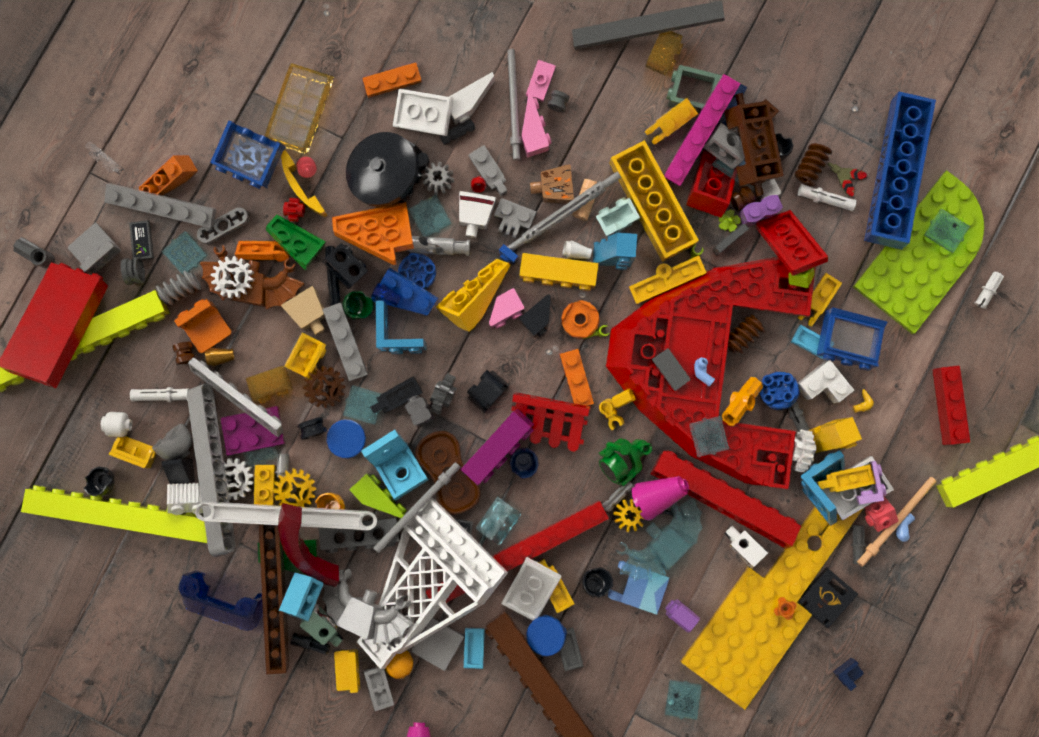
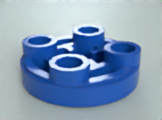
M411 253L399 265V274L425 290L431 287L436 279L435 265L424 254Z
M774 372L763 377V388L760 391V396L766 406L774 410H784L791 407L797 401L799 386L792 374Z
M340 420L334 423L327 433L328 448L334 455L341 458L357 456L363 450L366 443L364 429L360 424L352 420Z
M542 615L530 623L527 629V641L535 653L542 656H551L559 652L564 646L567 630L558 619Z

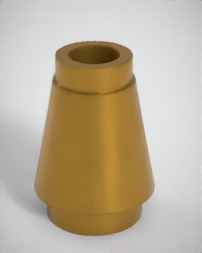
M210 348V350L205 351L208 366L212 365L214 367L235 360L233 349Z

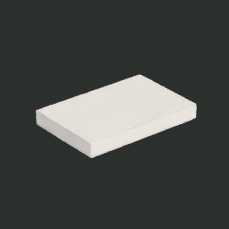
M399 89L393 127L447 136L454 98Z
M526 557L501 604L533 621L541 614L562 575Z

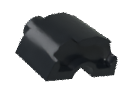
M486 370L480 377L482 381L477 386L474 384L467 391L469 394L468 399L484 414L510 386L493 370L491 372Z

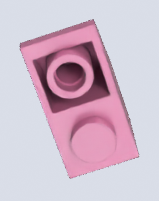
M514 288L496 298L489 321L491 328L496 327L498 329L506 324V320L510 318L515 320L523 315L522 312L525 311V308Z

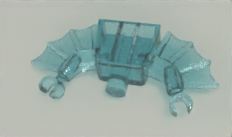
M691 498L679 507L677 502L673 504L671 509L673 519L670 525H665L661 530L652 522L645 529L652 537L646 544L647 548L641 551L630 550L625 543H619V545L624 546L626 549L624 552L616 550L617 553L621 556L629 555V559L620 570V574L629 575L634 581L646 579L650 582L657 576H666L665 570H669L694 543L698 542V534L703 527L700 523L702 511L698 509L696 499Z

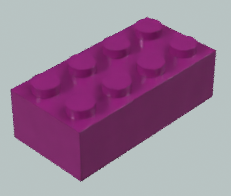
M518 409L514 410L461 470L477 485L481 482L485 484L493 476L494 472L492 470L494 468L499 469L507 460L505 457L507 453L512 455L521 445L518 441L521 438L525 440L534 431L531 428L534 424Z

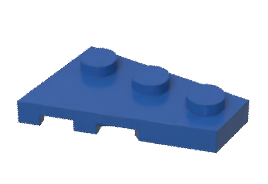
M389 268L373 294L372 300L374 302L384 301L389 306L428 316L438 297Z

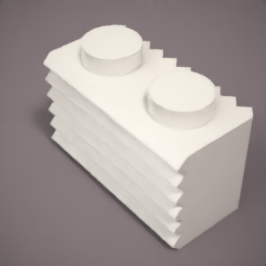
M199 483L168 484L167 512L174 515H181L187 512L196 514L197 506L202 503ZM202 507L199 509L200 514L203 513Z

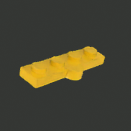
M699 255L672 268L668 264L663 263L656 268V275L629 286V290L635 303L639 304L707 272Z

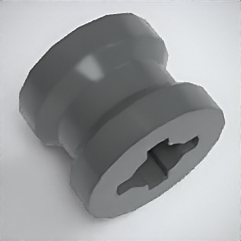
M553 90L551 93L552 99L548 101L547 106L554 111L565 112V104L569 101V95Z

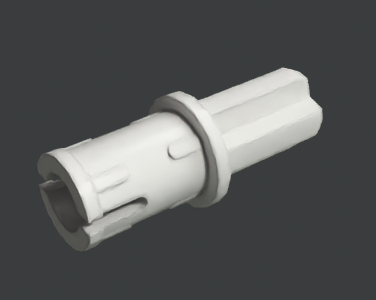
M993 272L986 285L982 286L983 290L974 303L976 306L982 303L980 308H987L993 295L997 294L996 290L1004 278L1001 273Z

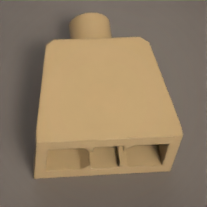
M313 286L281 305L301 329L307 330L311 327L315 335L325 330L321 323V320L325 318L324 307L317 290Z

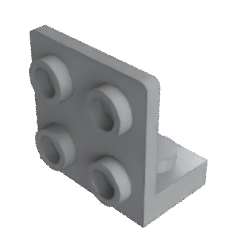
M94 223L68 246L71 253L81 263V269L90 275L92 273L96 274L122 251L97 223Z

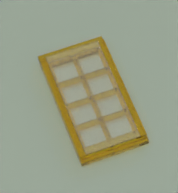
M291 63L266 129L265 137L281 143L286 148L307 154L334 77Z

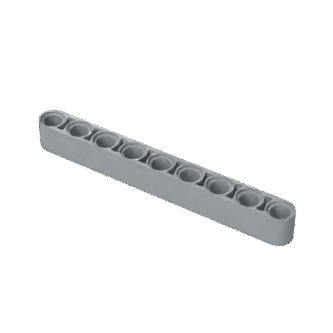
M205 383L191 388L187 392L201 501L230 503L214 392L212 387ZM202 506L204 517L211 514L210 507ZM204 521L209 553L213 557H218L233 552L236 547L233 523Z

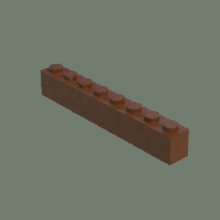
M259 524L266 675L284 674L289 669L287 614L279 611L286 594L284 550L279 537L278 525Z
M506 610L486 623L487 629L485 631L491 640L495 639L499 644L497 649L502 656L506 655L510 660L508 664L513 672L518 671L521 676L519 680L525 688H530L533 693L531 694L532 699L537 705L541 704L544 708L542 713L548 721L552 720L556 725L554 730L558 736L595 737L540 658L531 649L528 641Z

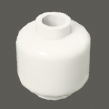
M108 412L106 416L102 417L101 430L109 437H124L132 429V420L129 419L125 412Z

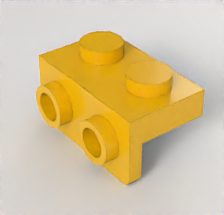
M302 332L285 367L309 379L308 373H315L314 368H317L316 364L319 358L322 359L325 355L326 344Z

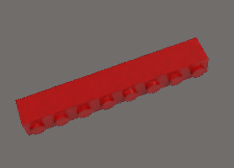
M664 450L659 455L650 473L658 479L678 476L686 479L689 485L687 495L785 549L793 546L801 529V525L797 524L795 519L779 514L780 512L773 507L768 508L757 498L748 497L741 489H734L728 486L726 481L712 477L710 472L703 469L699 470L694 467L692 462L679 459L672 451Z

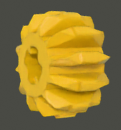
M630 499L629 505L626 500H622L624 507L619 504L616 505L620 512H613L614 515L619 516L614 522L622 521L619 525L620 529L626 525V532H629L631 526L634 531H637L636 524L643 527L644 524L639 521L640 519L645 520L640 515L642 510H638L639 507L636 508L634 506L633 499ZM628 510L635 515L632 516V520L625 518V514L628 515L626 513Z

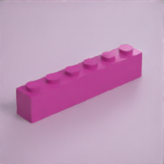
M725 74L721 76L665 171V179L677 186H681L741 83Z

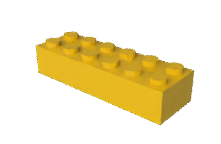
M645 140L611 157L609 164L613 172L618 171L622 177L618 181L627 198H630L639 214V220L661 261L664 262L696 245L699 240Z

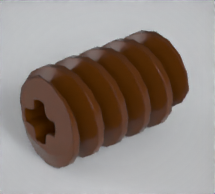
M810 144L805 152V157L802 158L801 164L798 165V170L795 171V177L807 186H815L816 184L812 180L817 181L819 179L818 175H816L822 174V170L819 167L824 168L826 166L823 161L829 160L827 155H831L832 150L822 144Z
M752 314L744 319L745 323L741 322L739 324V328L735 327L733 329L734 333H729L728 349L734 354L736 352L743 354L744 352L741 347L743 346L748 349V341L754 344L755 342L752 337L754 336L759 339V331L766 333L762 323Z

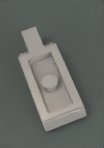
M485 145L468 155L481 177L484 178L488 188L490 187L491 190L496 188L500 196L506 194L507 189L503 184L506 182V179Z

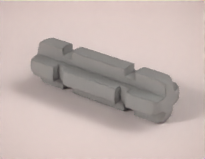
M629 481L625 486L619 487L609 497V500L602 504L604 510L610 512L614 508L613 506L617 505L627 495L626 493L632 490L633 484Z

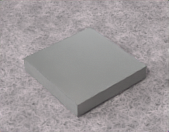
M432 618L422 633L439 624L440 621ZM446 626L414 645L411 652L445 671L464 635Z

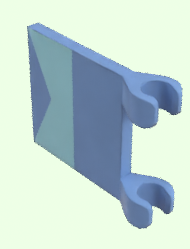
M622 560L619 561L618 568L628 571L630 574L623 594L610 590L608 597L657 615L669 577Z

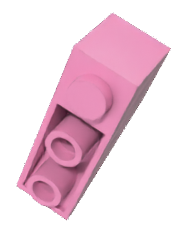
M531 93L528 94L522 130V143L527 158L549 151V144H551L549 134H545L543 129L545 127L544 118L539 116L537 111L539 109L537 98L533 99Z

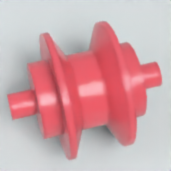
M302 157L297 161L296 167L300 176L310 178L316 173L317 168L312 158Z

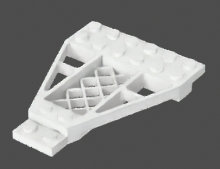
M433 497L403 527L404 529L379 602V606L383 608V611H388L393 605H396V598L402 596V593L408 590V601L411 600V605L408 607V615H405V617L412 621L413 625L404 632L403 638H394L390 644L384 642L373 644V640H366L362 637L357 641L380 669H385L396 654L403 653L485 604L508 573ZM410 535L423 548L411 565L403 559ZM428 559H431V570L425 571V563ZM437 563H438L443 569H437ZM401 565L406 571L394 586ZM443 572L444 583L437 584V573ZM431 573V585H425V574ZM416 575H419V586L413 585V579ZM459 585L475 602L454 613L446 604V599L455 587ZM432 587V599H426L425 588ZM414 589H420V600H414ZM426 602H431L426 608ZM414 603H420V614L414 615ZM441 607L448 614L449 618L421 634ZM419 617V619L414 624V618Z

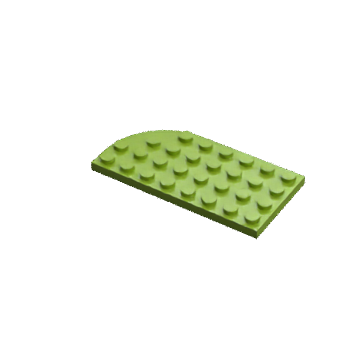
M946 170L916 206L910 243L902 250L885 246L853 286L855 290L911 334L916 333L969 266L980 249L984 235V219L981 207L972 191ZM956 223V225H958L956 227L957 230L953 228L951 225Z

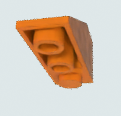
M173 155L139 187V190L163 196L187 182L198 170L189 155Z

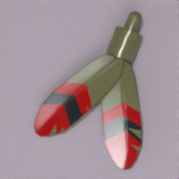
M828 163V166L831 167L830 170L837 174L843 191L850 197L854 195V187L850 179L861 180L867 177V174L860 169L841 168L837 164Z

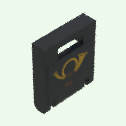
M826 567L805 590L797 603L802 605L806 600L807 602L803 607L820 623L824 622L823 625L829 628L857 597L858 593ZM833 578L846 588L841 594L828 584Z

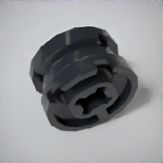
M323 417L314 418L297 425V428L301 431V440L310 439L311 437L324 434L323 432H328L327 428L323 425Z

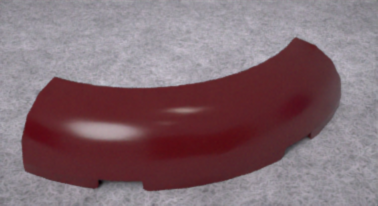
M282 503L278 518V532L287 557L305 575L324 583V585L336 587L339 583V565L327 562L320 557H315L309 552V548L299 533L302 523V508Z

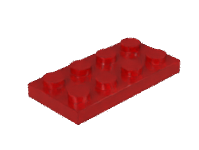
M791 210L756 223L758 232L792 276L828 262V255Z

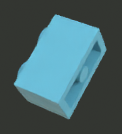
M294 573L279 611L309 621L324 583L312 577Z

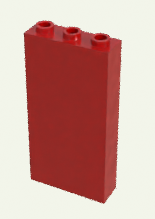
M51 263L0 358V368L6 372L56 389L108 288V285L103 281V277L95 273L89 275L79 268L71 269V267L63 263L59 265Z

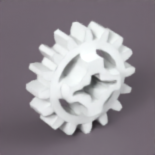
M233 256L232 260L225 257L224 263L219 260L220 266H214L213 268L216 270V273L211 274L215 278L211 283L217 285L215 291H221L220 295L224 297L228 293V298L230 299L234 295L240 298V293L247 295L246 288L252 289L249 283L255 281V279L250 277V275L254 274V271L248 270L251 265L248 263L244 264L245 260L242 258L238 261L236 256ZM236 265V266H239V267H236V268L233 269V268H230L229 266ZM229 272L231 274H234V278L237 283L231 280L232 278ZM231 286H233V287H236L237 289H235V290H228V289H226V288H230Z
M800 430V432H797V437L794 440L791 465L794 471L805 473V470H808V465L810 466L814 461L816 444L813 441L814 435H812V431Z
M230 458L227 459V464L224 462L229 500L232 497L234 500H239V495L246 497L245 491L251 492L252 489L249 485L254 484L251 478L255 474L249 473L252 467L246 468L247 462L243 461L240 464V459L237 458L234 460V463ZM231 466H236V468H234L231 472L229 470H226ZM230 476H235L234 479L237 483H231L232 479ZM234 487L240 489L237 492H230Z

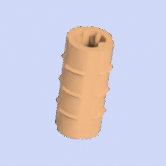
M584 179L579 195L597 184V182ZM595 198L573 212L572 216L587 221Z

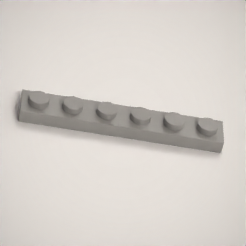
M112 183L106 184L105 203L208 228L214 227L216 208Z
M194 357L188 362L191 372L276 437L283 433L282 422L276 416L271 417L268 415L263 406L255 405L247 394L244 393L242 395L238 392L234 384L231 382L226 383L218 372L215 371L213 373L209 370L205 362L202 360L198 361Z

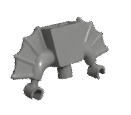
M343 569L339 571V581H341V584H337L336 587L324 585L325 591L322 600L326 604L327 615L333 618L335 625L366 640H373V644L379 642L390 644L394 638H403L406 629L413 625L412 621L400 614V609L411 605V600L404 603V598L407 595L396 598V606H392L388 611H383L381 606L374 603L377 592L366 589L363 598L353 597L349 592L347 579L352 576L350 569L345 570L344 574Z

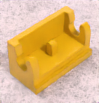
M124 436L116 438L109 455L146 469L152 467L157 453L152 449L153 446Z

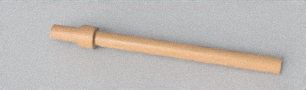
M930 477L898 513L899 522L886 528L873 543H870L865 548L866 552L857 561L860 566L863 567L872 556L875 557L882 544L937 482L933 477Z

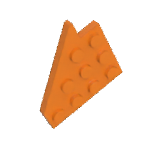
M406 202L332 217L333 231L336 237L392 265H397L395 252L414 249Z

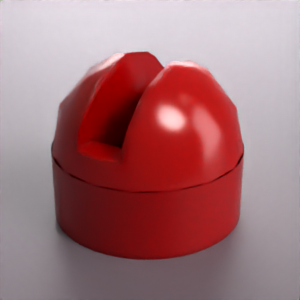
M478 176L471 180L473 192L481 193L485 191L486 182L483 177Z

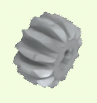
M438 162L437 167H435L434 163H431L432 169L425 167L426 173L422 174V178L425 179L423 185L428 186L427 190L429 192L434 189L436 195L439 190L444 194L446 193L445 187L447 189L452 188L449 183L454 182V178L451 177L453 171L448 170L449 166L447 164L442 167V162ZM439 175H441L442 180L439 181V180L437 179V181H435V178H434V177H435V176H438V177H439Z

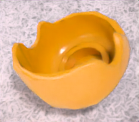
M332 492L324 493L315 500L317 508L345 510V502L338 494Z
M406 650L393 657L385 668L386 673L390 677L404 679L410 675L414 664L410 652Z

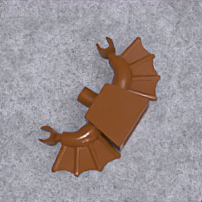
M222 245L223 250L219 253L215 246L214 253L224 263L225 257L228 255L226 248ZM290 259L284 261L283 271H280L275 277L269 278L264 274L258 273L260 262L249 260L248 264L251 267L248 270L254 271V274L250 275V277L255 279L254 282L249 283L252 289L246 288L247 295L240 293V298L234 295L230 299L228 298V293L224 297L220 295L221 291H215L217 285L211 283V281L215 280L211 274L216 273L213 267H219V263L200 262L203 269L202 280L208 283L210 292L218 294L223 301L227 298L232 301L262 306L268 310L273 306L282 307V304L295 297L298 289L304 286V282L287 276L288 273H292L296 269L295 263L292 267H287ZM229 272V274L231 275V278H232L231 280L234 281L235 283H237V282L235 281L234 274H231V273ZM231 286L230 288H226V289H228V290H235V289H237V288Z

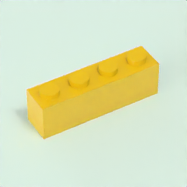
M522 253L519 279H523V282L526 283L541 281L543 285L553 286V283L561 284L560 287L563 288L577 286L580 290L591 291V288L594 289L596 286L599 263Z

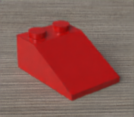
M704 150L689 191L686 206L722 218L730 204L737 174L736 167L730 170L729 166L725 163L723 164L713 154Z

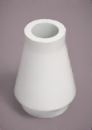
M572 240L565 242L563 256H566L567 259H590L591 248H587Z

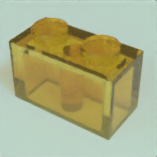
M673 31L660 33L645 67L666 76L668 70L672 71L676 63V60H674L675 54H680L684 44L681 43L683 36Z
M284 366L246 378L252 400L259 401V403L271 400L270 397L276 394L278 397L289 394L288 390L293 389L287 368Z

